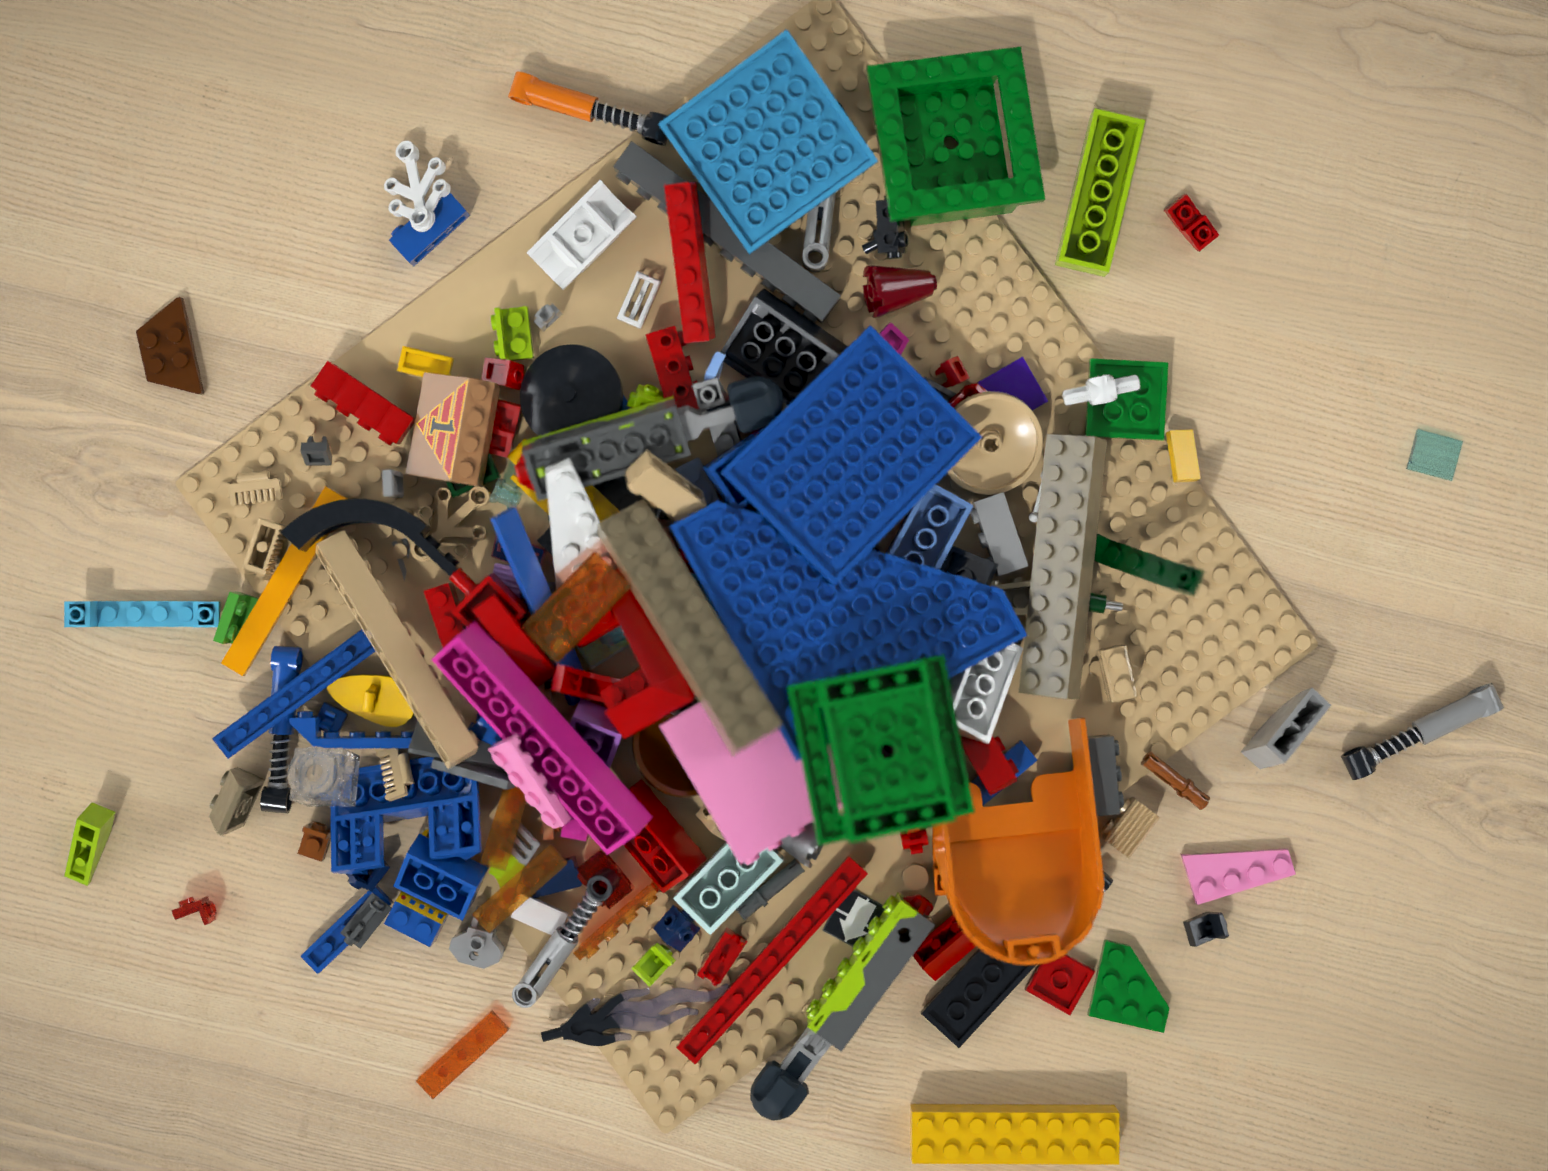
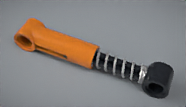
M517 71L515 73L508 98L528 106L536 105L589 122H593L594 118L596 121L603 120L605 124L610 122L614 127L620 125L622 129L629 128L631 132L636 130L648 142L666 146L668 137L658 124L668 117L664 114L649 112L648 115H642L641 113L637 115L633 113V110L627 112L624 108L622 110L617 109L616 105L610 107L607 103L605 105L600 104L598 97L542 81L524 72Z

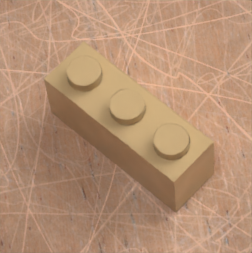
M649 451L643 453L625 471L628 488L634 494H641L645 497L652 507L662 509L674 522L680 521L707 507L706 499L701 489Z

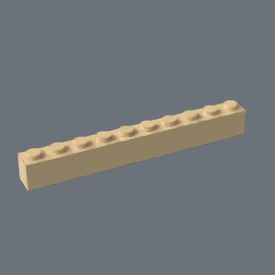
M345 530L317 543L316 555L446 767L450 769L475 755L478 749L477 745L479 744L476 735L472 730L468 731L465 727L463 714L458 708L454 709L450 702L452 698L446 687L441 688L436 680L438 679L436 670L432 665L428 666L425 662L423 649L418 643L414 644L410 637L411 631L406 622L399 620L396 615L398 610L392 600H387L383 594L385 589L378 578L374 579L370 573L372 570L365 557L361 558L355 539L352 536L348 537Z

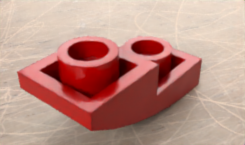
M1183 194L1164 210L1181 234L1198 252L1220 236L1206 215H1201L1187 194Z

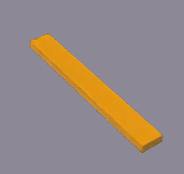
M325 486L312 509L329 502L345 500L347 498ZM329 533L313 544L307 552L299 550L291 543L221 664L241 676L247 674L316 557V544L325 540Z

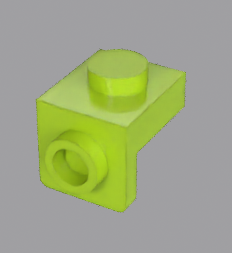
M656 943L646 951L631 969L648 986H651L676 960L672 957L673 953L667 946Z

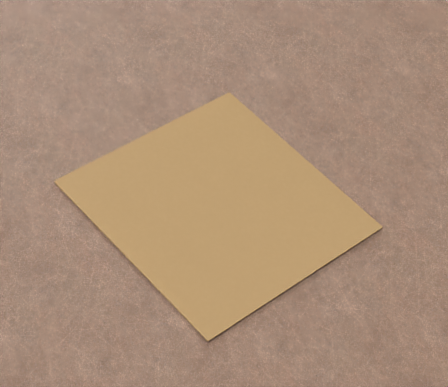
M812 0L662 114L666 116L671 115L786 29L789 31L836 101L843 106L845 114L878 160L875 165L836 192L827 266L820 272H808L841 295V298L824 322L821 324L819 321H816L815 324L849 347L870 325L880 333L891 322L909 339L901 356L922 377L942 385L947 381L945 373L936 376L935 371L944 361L955 356L960 358L970 379L947 388L956 394L965 385L976 384L1017 359L1024 358L1048 400L1047 403L1032 411L1039 421L1043 436L1040 460L1034 471L1023 483L1004 492L1028 567L1001 576L994 574L992 581L1000 580V584H1008L1010 579L1025 577L1026 581H1031L1037 522H1031L1029 515L1034 510L1042 481L1040 474L1043 471L1046 435L1085 436L1087 401L1065 405L1063 391L1086 386L1089 359H1104V357L997 215L911 226L910 220L904 221V228L908 233L909 241L908 246L905 247L906 253H902V258L887 259V255L878 253V249L869 254L864 252L862 245L875 239L873 232L877 229L876 201L884 200V195H886L866 68L867 65L883 63L835 0ZM637 132L333 363L416 419L423 377L397 371L402 346L452 357L454 362L450 376L481 380L485 357L500 359V356H496L494 351V341L498 340L497 330H493L491 324V315H495L494 308L506 309L527 306L529 308L534 359L514 361L524 365V375L534 360L544 352L557 346L575 344L592 348L611 362L619 374L623 394L627 401L631 391L636 392L638 384L643 386L653 385L662 391L645 334L674 325L677 332L682 330L668 215L658 209V202L652 198L648 201L636 192L638 188L632 183L626 185L616 177L617 172L613 166L632 141L685 181H696L697 190L708 198L710 197L669 139L666 146H661L644 140L642 135ZM601 180L637 218L583 273L581 272L563 290L527 252ZM807 214L768 241L804 269L806 268L803 264L802 256ZM817 220L815 243H820L822 220ZM705 243L716 338L710 341L686 343V346L682 347L684 355H690L694 370L689 371L692 381L697 380L698 383L704 381L706 370L715 352H721L754 297L762 289H766L761 284L762 279L756 275L750 277L740 269L742 265L735 259L732 262L728 261L719 253L721 251L720 248L714 244L710 247ZM812 252L809 254L808 259L811 263L817 264L822 261L823 257L819 252ZM870 265L929 270L936 277L937 289L928 298L884 316L873 318L874 312L869 313L864 299L863 285H867V277H863V271L866 266ZM637 271L661 281L642 329L617 319ZM640 279L625 314L628 318L645 280ZM652 283L649 284L634 319L637 322L654 285ZM775 290L772 293L777 298L782 300L783 295L779 293L777 290ZM553 303L562 315L543 331L534 322L536 319L535 315L544 305L548 304L550 306ZM796 305L793 308L803 315L804 310ZM723 363L719 380L728 395L727 387L729 384L746 379V377L726 363ZM315 375L176 481V486L260 597L272 575H262L242 568L258 518L268 519L287 526L300 515L312 509L325 486L347 499H370L385 502L410 512L418 517L417 510L421 505H429L434 510V515L429 520V526L432 528L430 535L437 530L438 500L436 492L439 488H448L446 481L406 474L415 423L400 445L393 442L390 446L378 438L380 433L372 428L369 432L358 425L357 421L359 419L354 415L350 414L347 417L335 409L337 404L330 399L326 403L314 395L316 390L311 387V384L317 377ZM501 386L498 399L520 404V390ZM522 410L511 452L524 438L530 439L538 436L527 424ZM709 427L704 428L697 439L687 441L690 456L665 464L676 471L675 468L697 457L700 458L703 466L718 457ZM739 430L741 440L752 434L751 431L743 433ZM309 436H313L314 442H322V437L326 436L333 457L332 465L306 466L300 452L301 443L307 442ZM1101 438L1107 440L1097 533L1110 540L1206 571L1196 596H1187L1094 561L1091 593L1107 595V600L1122 602L1123 609L1122 611L1105 609L1104 614L1088 612L1079 699H1062L1019 693L1022 651L992 736L994 738L999 736L1006 749L1002 751L1003 754L1021 740L1037 758V761L1018 776L1016 782L1004 788L983 807L1032 802L1031 783L1035 777L1043 774L1072 771L1073 759L1068 720L1085 718L1087 736L1110 734L1114 736V740H1118L1119 755L1116 756V766H1120L1122 780L1118 781V791L1123 793L1151 772L1141 765L1143 757L1151 751L1163 762L1318 646L1317 640L1198 482H1173L1168 444L1165 438L1163 441ZM491 454L501 478L483 485L490 492V501L483 507L477 506L456 526L474 527L482 525L487 529V537L481 541L468 537H444L439 543L454 546L456 543H465L469 548L468 555L464 558L455 557L460 562L457 566L462 568L476 584H480L489 574L493 573L495 563L509 565L508 561L492 556L497 534L490 518L510 507H516L531 545L544 550L540 567L546 581L555 582L553 556L537 541L550 527L549 515L510 479L513 474L516 476L515 464L509 458ZM382 470H395L403 473V498L383 496ZM269 471L270 479L279 478L281 480L282 500H276L275 497V500L271 501L268 489V502L264 501L262 491L263 501L259 503L255 490L256 503L251 502L249 491V504L245 503L243 492V505L238 503V505L232 506L230 504L228 485L238 483L237 474ZM948 473L936 483V485L970 504L997 495H985L968 491L952 480ZM446 490L440 493L442 500H446L449 496ZM469 492L456 498L452 497V500L449 502L448 518L469 500ZM478 492L476 499L479 502L483 501L485 494ZM717 492V494H718V496H719L721 502L724 503V501H723L722 498L720 497L719 493ZM424 508L421 514L426 518L429 516L430 511L428 508ZM907 513L897 523L898 529L900 528ZM969 514L953 546L984 559L990 557L987 547L982 548L978 538V534L981 533L979 523L974 524L971 514ZM657 518L662 528L669 527L677 549L681 548L670 528V525L676 522ZM361 523L344 526L330 532L327 538L345 530L348 537L352 536L355 539L361 558L365 557L368 560L372 569L370 573L374 579L378 578L385 589L383 594L388 601L392 600L398 610L396 615L399 620L406 622L411 631L410 637L414 644L418 643L423 649L425 662L428 666L432 665L438 675L436 680L441 688L446 687L452 698L450 702L454 709L458 708L463 714L465 727L468 728L471 722L475 724L478 711L431 660L443 647L424 590L452 582L449 580L450 576L432 559L427 562L416 560L411 554V549L408 558V548L403 544L402 539L407 538L410 548L413 541L394 528L380 524ZM477 528L475 536L478 538L483 536V530ZM287 538L283 541V549L280 550L281 554L278 555L280 559L277 560L276 568L291 545ZM397 541L398 544L393 546L392 542ZM499 541V545H498L497 551L500 552L502 546H501V543H500V541ZM877 544L871 549L880 552ZM461 545L456 548L458 555H462L465 551ZM316 555L278 619L279 624L294 644L302 648V654L311 666L362 629ZM397 559H403L406 568L405 581ZM454 584L461 603L465 599V594ZM528 612L523 618H526L529 632L530 617ZM1027 614L1017 615L1024 630H1026ZM569 636L581 666L586 672L623 679L641 669L630 644L591 666L581 651L582 648L578 647L574 638ZM1025 637L1015 642V644L1024 648ZM1116 645H1126L1134 679L1132 685H1135L1137 697L1110 702L1107 700L1096 650ZM374 652L341 677L362 674L391 675L377 652ZM557 691L552 692V705L570 724L578 703L574 706L568 705L564 694ZM588 700L607 708L605 703ZM343 707L358 729L365 731V736H375L376 731H391V735H401V731H414L418 721L414 714L407 723L401 726L386 727L358 716ZM632 735L626 739L621 738L610 770L627 789L642 779L651 788L659 801L668 809L678 824L684 828L692 841L701 849L707 859L690 876L665 893H662L624 845H621L607 855L591 836H589L587 841L561 837L562 826L560 827V832H556L554 840H543L541 814L536 807L531 806L526 801L525 794L519 787L515 786L512 789L506 790L479 782L481 852L470 859L488 867L479 890L494 910L498 911L500 918L533 961L552 935L511 918L521 893L532 896L529 882H525L524 877H522L512 905L508 909L499 905L501 894L498 881L493 875L489 874L491 866L487 865L492 851L497 852L499 847H505L500 840L503 836L508 837L506 833L508 828H514L511 824L513 819L520 821L540 843L526 868L576 856L582 886L536 898L568 912V916H572L573 909L578 907L577 903L582 902V896L587 891L588 881L600 869L610 868L617 873L619 877L618 888L602 905L597 906V912L592 913V919L587 920V926L583 927V932L578 934V944L550 984L572 1014L586 1002L592 1009L591 1013H593L611 997L619 992L622 993L624 1001L619 1003L608 1014L614 1017L621 1028H610L603 1031V1033L608 1034L614 1033L616 1042L597 1047L660 1131L667 1134L807 1028L806 1016L808 1012L806 1010L814 999H820L823 994L821 990L829 978L834 980L839 972L837 967L845 957L849 959L854 952L852 946L822 931L827 920L696 1064H693L676 1048V1045L768 945L766 942L759 943L756 947V953H754L755 943L763 937L774 938L848 855L868 872V875L854 890L884 905L890 895L895 897L898 892L905 897L921 894L934 905V909L929 915H931L935 924L928 935L954 914L946 895L935 896L932 826L926 827L929 845L922 846L923 853L911 855L910 849L903 850L900 833L854 843L843 840L824 844L816 860L811 858L810 861L813 866L808 868L799 862L805 872L772 897L766 907H760L747 920H744L738 913L739 911L735 910L711 935L697 923L701 929L680 952L667 945L653 928L673 905L683 910L673 899L675 893L709 860L725 841L711 833L696 816L704 805L700 796L687 798L670 796L658 791L643 778L634 761ZM373 748V749L376 751V753H378V752H380V751H383V750H386V749H389V748ZM399 748L401 754L408 753L409 760L429 757L409 753L408 748ZM963 750L968 780L971 782L978 774ZM520 832L517 834V835L521 838V840L524 841V842L527 844V846H528L529 848L532 846V845H530L529 842L520 834ZM513 841V843L519 848V850H520L524 855H526V854L520 849V847ZM780 846L777 847L776 850L784 856V860L756 889H759L793 861L794 857ZM911 864L922 865L929 876L927 885L918 891L908 889L902 879L904 869ZM599 880L600 885L603 888H607V884ZM727 927L748 942L720 985L714 986L709 979H702L697 976V973L703 961ZM901 928L898 931L903 934L908 930L907 928ZM656 943L663 944L673 953L672 957L676 961L651 986H648L631 968L651 946ZM547 964L541 969L542 974L548 967Z

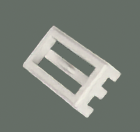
M637 271L617 319L642 329L661 281ZM640 279L645 280L628 318L625 314ZM652 283L654 285L637 322L634 319L649 284Z

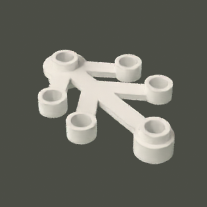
M403 141L396 148V156L406 164L410 187L401 184L397 179L391 177L386 180L384 189L391 195L399 194L412 200L415 208L406 207L403 202L395 199L389 204V211L396 217L404 216L410 219L411 226L416 231L425 232L435 222L433 211L440 198L446 197L451 191L450 185L445 180L439 179L433 184V192L425 203L424 197L436 175H441L445 172L446 164L438 157L432 158L428 163L425 175L420 181L417 167L419 149L412 142Z

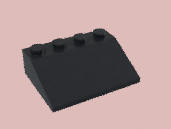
M762 289L752 300L720 353L725 355L724 363L744 377L771 379L779 386L783 394V403L789 406L848 346L766 289Z

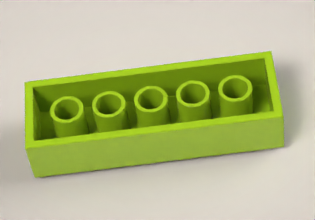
M1097 108L1091 113L1055 266L1105 277L1110 272L1145 120Z

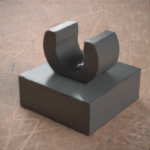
M309 436L307 442L301 443L300 452L306 466L332 465L333 457L326 436L322 437V442H314L313 436Z

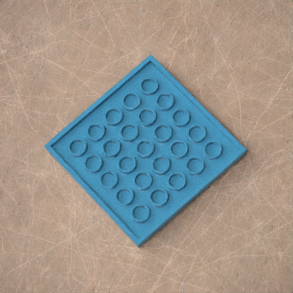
M787 29L658 123L749 254L753 253L878 162L873 152Z

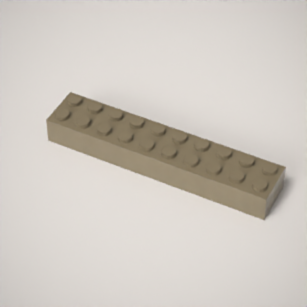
M1046 435L1025 630L1028 636L1024 639L1019 693L1062 699H1079L1107 440L1092 436Z
M645 499L598 523L597 535L731 755L734 757L777 732L783 723Z

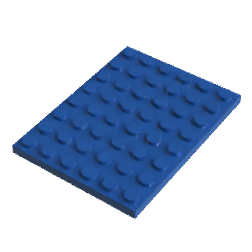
M870 325L721 474L835 586L982 436Z

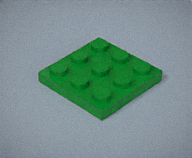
M1090 358L1088 379L1104 375L1113 376L1114 379L1137 375L1140 381V389L1118 394L1115 401L1092 406L1087 401L1085 436L1163 441L1165 434L1168 362Z

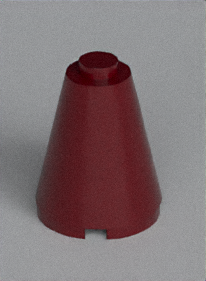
M870 265L866 266L863 271V277H867V285H863L864 299L869 313L874 312L873 318L884 316L928 298L937 289L936 277L929 270Z

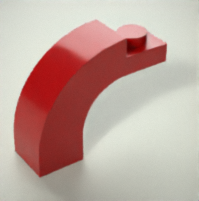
M557 664L551 690L605 703L600 691L621 679Z

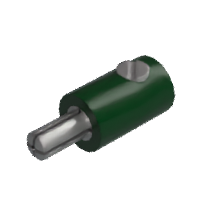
M1090 594L1089 612L1104 614L1105 609L1122 611V602L1107 600V595Z

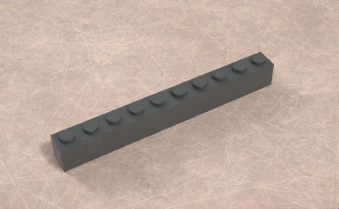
M632 141L613 166L617 172L616 177L626 185H629V183L635 185L638 188L636 192L648 201L652 198L658 202V209L666 215L668 213L664 185L687 182ZM697 190L704 243L710 247L713 244L721 249L719 253L728 261L732 262L735 259L742 265L740 269L750 277L758 276L763 280L761 284L772 293L777 290L783 295L782 300L792 308L797 305L804 310L803 316L814 323L819 321L822 324L840 300L841 295L769 242L749 254L713 201Z

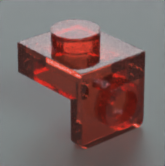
M193 896L178 902L179 907L171 910L175 920L199 911L204 925L215 921V915L217 914L216 907L212 901H209L208 896L194 900Z

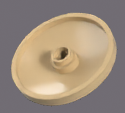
M982 392L964 399L954 407L982 438L947 472L952 480L968 491L992 495L1017 487L1031 475L1040 460L1043 436L1039 421L1024 402L1015 396L1002 392Z

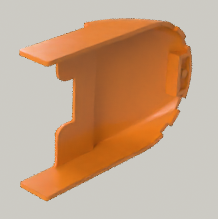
M1085 718L1068 720L1073 770L1070 772L1043 774L1035 777L1031 783L1032 802L983 807L982 794L979 787L974 783H969L975 813L956 816V821L933 826L934 838L932 839L939 874L948 902L959 926L979 949L1004 962L1019 965H1037L1066 955L1069 950L1078 943H1081L1094 926L1092 924L1098 910L1102 906L1104 875Z

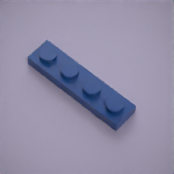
M378 885L372 890L375 895L389 906L394 903ZM371 891L362 896L300 956L317 974L349 946L344 942L345 936L340 932L371 895Z

